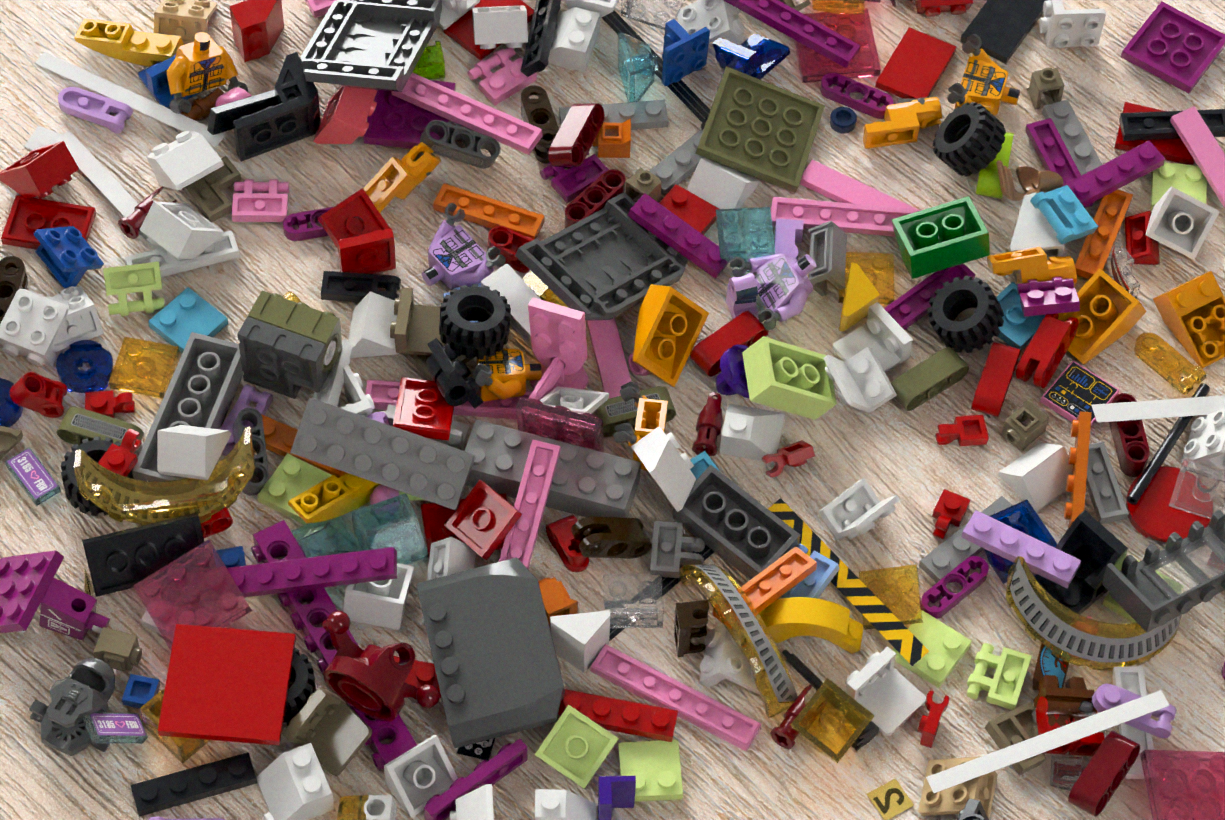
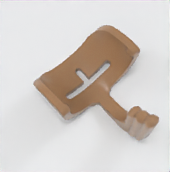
M1001 160L997 161L1001 190L1003 195L1010 200H1023L1024 195L1035 192L1046 193L1063 186V178L1056 172L1048 170L1038 171L1032 167L1021 166L1016 168V173L1025 193H1018L1014 187L1011 169L1003 166Z

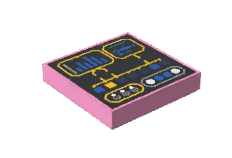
M1072 361L1044 393L1040 402L1071 422L1072 420H1077L1080 411L1092 412V427L1096 422V418L1091 405L1112 403L1114 397L1119 394V389L1077 362Z

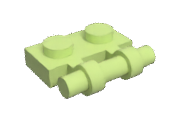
M159 261L103 268L106 296L118 295L119 303L108 304L109 315L120 314L122 317L129 316V313L146 311L147 314L154 313V310L165 307L164 297L155 299L152 297V290L163 289ZM143 292L144 300L128 302L127 293Z
M984 643L981 651L976 654L974 660L976 666L973 674L969 675L966 695L971 699H977L979 692L985 690L989 692L986 702L1014 710L1032 656L1003 647L1001 656L992 654L994 647L991 644ZM988 668L996 669L993 679L985 676Z

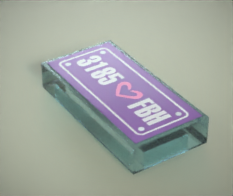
M30 447L5 461L8 470L36 506L61 492L58 483Z
M95 712L83 718L92 743L143 744L148 738L138 713Z

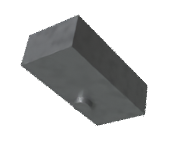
M712 465L695 481L683 508L677 512L673 507V519L675 521L682 522L684 528L697 538L703 539L708 547L750 580L792 548L799 545L800 534Z

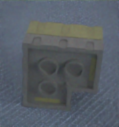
M261 291L237 334L240 341L239 350L242 356L241 364L242 371H244V381L293 399L296 398L302 386L319 393L343 349L339 317H336L331 312L313 309L305 303H296L285 299L277 293L271 294L265 291Z

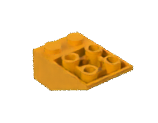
M1212 271L1199 275L1153 298L1166 326L1201 369L1225 357V297Z

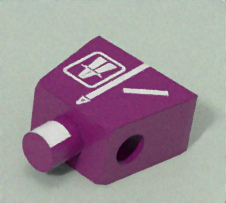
M53 578L41 601L39 626L83 640L89 629L100 634L103 627H108L110 618L96 613L97 600L94 597Z

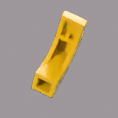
M789 597L777 599L758 613L757 621L766 637L777 644L792 637L813 636L828 640L851 654L861 649L863 624L850 618V609L837 603L817 598Z

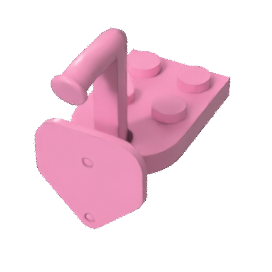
M532 298L528 304L531 346L535 357L541 364L542 378L530 381V385L534 390L528 399L529 426L532 431L540 432L546 426L534 412V404L557 386L584 390L588 385L589 377L583 368V364L587 359L585 312Z

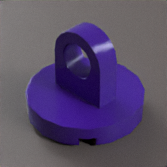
M737 344L723 353L720 360L721 373L718 374L715 380L718 393L722 395L739 394L749 398L742 352L749 347Z

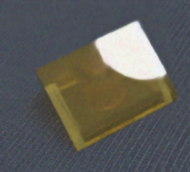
M827 678L790 726L810 747L838 763L875 715Z

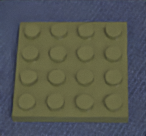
M726 66L695 154L796 193L825 105Z

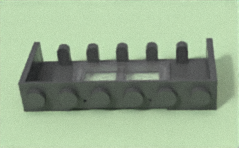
M1221 510L1214 512L1210 525L1206 528L1199 521H1195L1190 526L1188 536L1185 539H1182L1176 532L1172 533L1168 537L1165 549L1161 551L1154 543L1150 544L1146 548L1143 560L1140 562L1132 555L1127 556L1123 561L1121 571L1112 563L1107 564L1102 585L1109 591V595L1146 632L1166 624L1181 614L1189 612L1201 602L1210 601L1215 595L1225 590V514Z

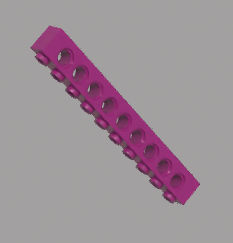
M285 520L253 534L254 546L251 547V550L258 563L306 558ZM278 556H284V557H285V558L280 559V560L274 559V558H276V557H278ZM325 588L278 593L277 595L284 608L289 607L292 612L290 618L297 631L302 629L305 634L303 639L310 653L315 652L319 658L317 665L323 675L337 651L327 649L330 646H334L330 634L323 626L314 627V625L323 623L332 612L338 610ZM303 601H311V603L306 605L300 604ZM348 629V630L346 631L347 634L349 635V637L351 638V640H352L356 645H358L357 642L355 641L354 637L352 636L351 632H350L349 629ZM350 706L372 729V735L364 746H370L373 754H371L372 760L379 771L384 770V765L417 746L399 714L391 722L367 719L369 716ZM384 739L394 740L390 744L381 743Z

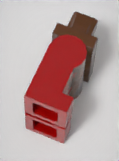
M1045 675L1039 681V694L1033 699L1034 708H1036L1038 735L1097 714V710L1092 703V696L1095 691L1087 690L1083 677L1069 678L1065 682V688L1059 687L1058 677L1055 675ZM1098 732L1044 753L1066 755L1069 752V755L1094 756L1105 739L1104 733Z

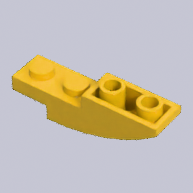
M84 18L74 37L76 42L101 54L148 67L156 64L157 61L163 62L173 57L177 49L184 44L181 36L134 31L130 23Z
M346 473L339 478L332 475L289 500L288 505L306 523L323 522L347 514L370 502V495L373 493V490L381 484L350 473Z

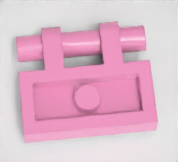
M507 47L504 50H497L493 53V57L486 61L481 60L474 64V68L467 72L471 80H475L478 77L483 79L479 82V90L494 105H497L537 80V73L527 77L520 71L523 62L521 57L513 62L509 59L516 55L514 48ZM498 65L502 68L495 73L490 71Z
M245 179V182H234V192L244 193H233L232 222H283L287 217L288 194L278 193H289V182H278V179H270L269 182H254V179Z

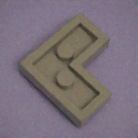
M227 156L221 158L224 166L182 188L210 222H214L232 212V203L222 190L230 187L234 182L241 181V173Z

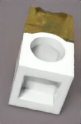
M393 795L344 796L339 799L337 820H396L397 806Z

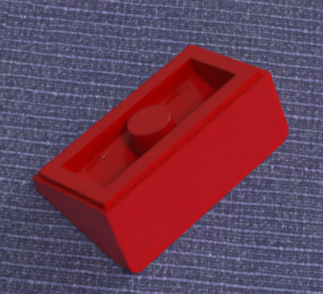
M1151 211L1125 217L1128 264H1160L1159 242L1145 235Z

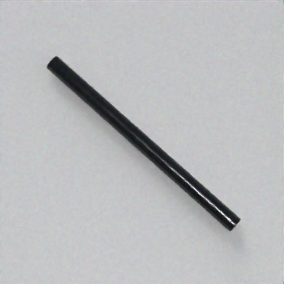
M1201 383L1192 398L1206 397L1210 387L1207 384ZM1184 416L1177 419L1128 495L1127 501L1130 504L1136 505L1193 416Z

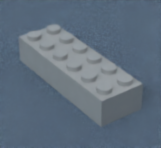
M191 332L137 458L138 462L132 470L136 489L162 496L184 494L196 490L200 479L161 475L157 471L158 430L179 425L220 429L244 374L239 344Z
M313 398L308 400L290 452L453 510H457L476 458V455Z
M476 419L464 450L476 455L466 486L474 488L477 482L482 480L498 494L506 493L507 497L516 499L533 439L561 446L546 507L583 517H628L640 482L641 462Z

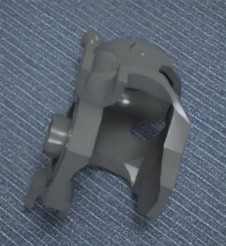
M93 657L79 661L68 677L55 681L50 689L51 703L49 706L35 699L29 708L33 712L30 719L41 723V743L69 756L81 752L89 744L102 752L107 750L111 743L108 740L110 735H98L90 715L93 713L107 714V702L115 689L114 671L105 661Z

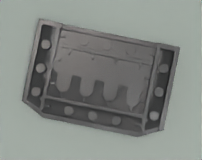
M442 0L334 1L301 55V66L305 80L308 82L339 84L354 88L402 92L440 22Z
M625 192L608 200L604 208L541 242L537 238L519 247L515 254L569 308L585 312V321L611 320L643 302L651 284L673 285L681 279L689 260L627 216L636 202Z
M517 557L417 583L421 609L454 748L558 721V711L561 700L564 698L565 688L538 580Z

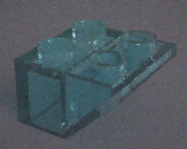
M770 207L716 209L720 258L730 263L732 258L741 257L745 262H748L750 258L775 254Z
M406 493L352 512L353 531L362 551L394 547L397 550V563L404 565L428 557L417 516Z

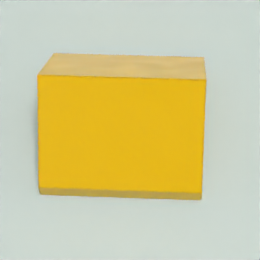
M851 263L847 277L838 330L842 332L867 317L869 307L878 302L880 298V293L857 263Z

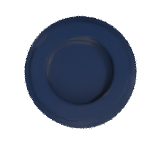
M838 107L832 111L830 126L834 131L846 134L855 129L857 115L852 109Z

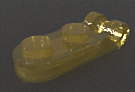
M1143 333L1136 339L1134 351L1138 358L1180 393L1187 395L1193 389L1195 383L1200 384L1206 379V373L1200 366H1194L1155 333Z

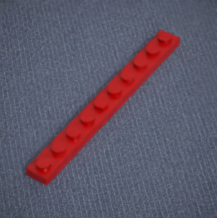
M394 656L395 662L399 663V657ZM415 660L405 683L413 685L418 689L423 685H432L437 688L440 698H442L434 664ZM565 689L564 698L561 700L558 711V719L567 706L570 705L605 730L672 742L678 710Z

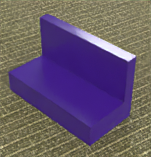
M636 775L599 776L598 820H611L612 808H634Z

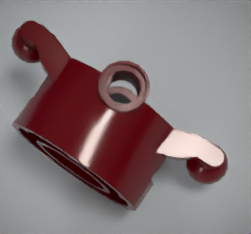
M334 611L328 616L327 620L323 621L322 626L330 634L332 644L337 651L323 673L324 680L330 689L350 706L369 717L391 722L405 705L404 698H408L413 703H418L424 708H432L438 703L440 695L436 687L423 685L418 689L413 685L405 683L415 661V652L411 645L401 642L381 648L369 644L363 650L351 640L346 632L351 624L347 613ZM395 651L399 654V663L394 660Z

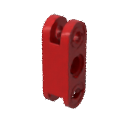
M1058 313L1046 314L1018 363L1016 378L1027 382L1035 371L1034 385L1045 388L1076 335L1079 324L1078 318L1069 317L1064 322L1058 319Z

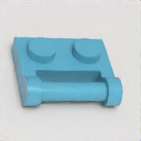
M1068 185L1046 193L1039 192L1030 200L1034 208H1038L1055 230L1057 233L1056 238L1061 244L1092 234L1098 228V225Z

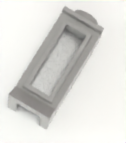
M832 221L810 228V257L817 266L809 273V280L813 285V289L821 296L826 295L827 279L840 290L844 289L847 234Z

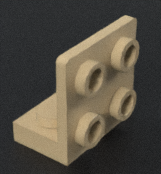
M163 0L154 12V33L181 36L184 42L183 45L193 43L196 33L204 32L208 34V20L217 9V2L210 0Z
M979 757L929 760L918 812L922 816L959 814L965 808L970 798L981 802L988 819H990L998 774L996 771L933 793L926 777Z

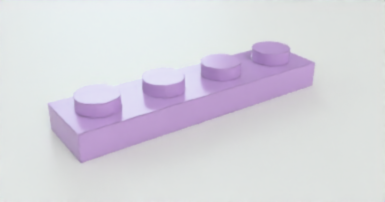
M975 510L962 532L961 538L1017 564L1019 558L1022 567L1065 588H1068L1081 564V560Z

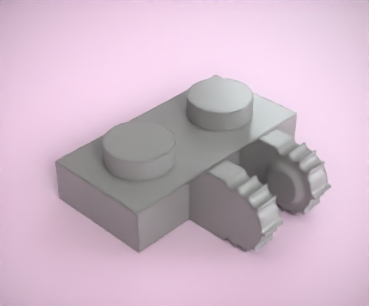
M654 521L650 576L679 578L680 564L685 567L694 568L697 567L695 565H702L704 558L699 553L693 554L689 552L702 551L705 548V542L700 538L682 537V522Z

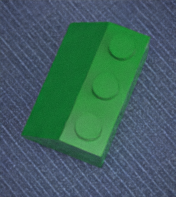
M969 196L892 219L902 260L912 279L990 255L989 232Z

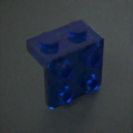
M759 34L751 35L741 45L721 37L712 43L716 53L715 58L721 68L725 69L727 66L760 80L790 54L788 46Z

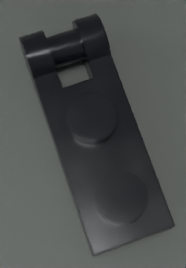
M324 271L321 300L361 302L371 291L395 301V298H399L397 291L400 290L401 279L393 275ZM378 288H385L386 291H379Z

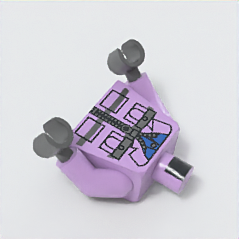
M454 203L448 204L445 208V214L448 219L443 220L429 246L428 264L430 268L422 272L423 280L428 286H432L442 280L450 290L463 285L472 287V284L481 283L484 278L494 271V266L501 267L506 262V258L500 254V249L491 247L485 253L460 225L455 227L454 223L462 221L465 217V212L459 209L457 214L453 216V212L457 207Z
M786 254L750 258L748 262H745L741 257H734L730 260V267L741 266V268L732 271L734 277L744 276L747 270L754 275L758 294L767 308L758 313L759 322L764 321L765 329L773 330L777 320L779 322L786 321L802 312L808 295L813 291V285L808 279L807 274L817 267L815 261L808 254H805L799 260Z

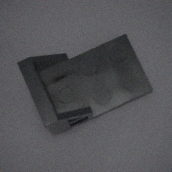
M297 52L286 56L275 85V96L280 104L267 107L251 115L242 116L233 121L236 152L241 162L316 134L321 122L318 90L314 82L305 80L301 58Z
M1086 510L1077 516L1055 547L1081 560L1080 567L1068 588L1038 574H1035L1028 580L1043 604L1068 625L1108 591L1102 585L1106 565L1112 563L1121 571L1128 547ZM1010 595L1007 603L1021 614L1012 595Z

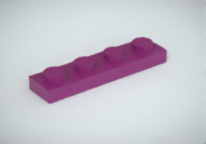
M1051 118L1026 124L1025 132L1045 170L1058 173L1063 178V185L1081 176ZM1093 203L1085 206L1084 208L1093 206Z
M1147 141L1063 186L1068 185L1085 207L1164 165L1165 158L1150 141Z
M645 193L633 205L627 215L715 279L733 257Z
M964 263L934 272L884 309L906 330L927 315L928 308L931 307L929 301L931 298L936 297L934 292L938 288L941 290L944 287L943 283L947 281L952 283L954 282L953 278L956 277L964 280L965 276H971L974 280L975 273Z
M518 739L513 744H505L492 759L480 762L475 767L474 772L465 778L460 777L451 784L450 789L442 795L437 794L430 798L424 807L425 820L447 819L450 817V811H456V799L486 784H492L493 786L528 760V747L521 739Z

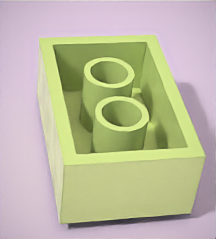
M764 336L742 352L750 401L816 420L837 404L833 381L825 371L827 364L823 358L826 355Z

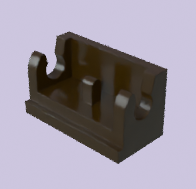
M708 600L676 603L674 637L678 657H684V654L699 653L705 650V644L694 645L691 643V639L707 635Z

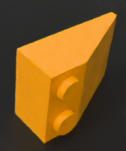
M1099 268L1077 292L1080 301V311L1058 313V319L1066 322L1069 317L1078 318V329L1067 351L1085 365L1125 335L1147 311L1134 296Z
M651 284L639 308L632 361L669 386L675 387L709 312L670 286Z

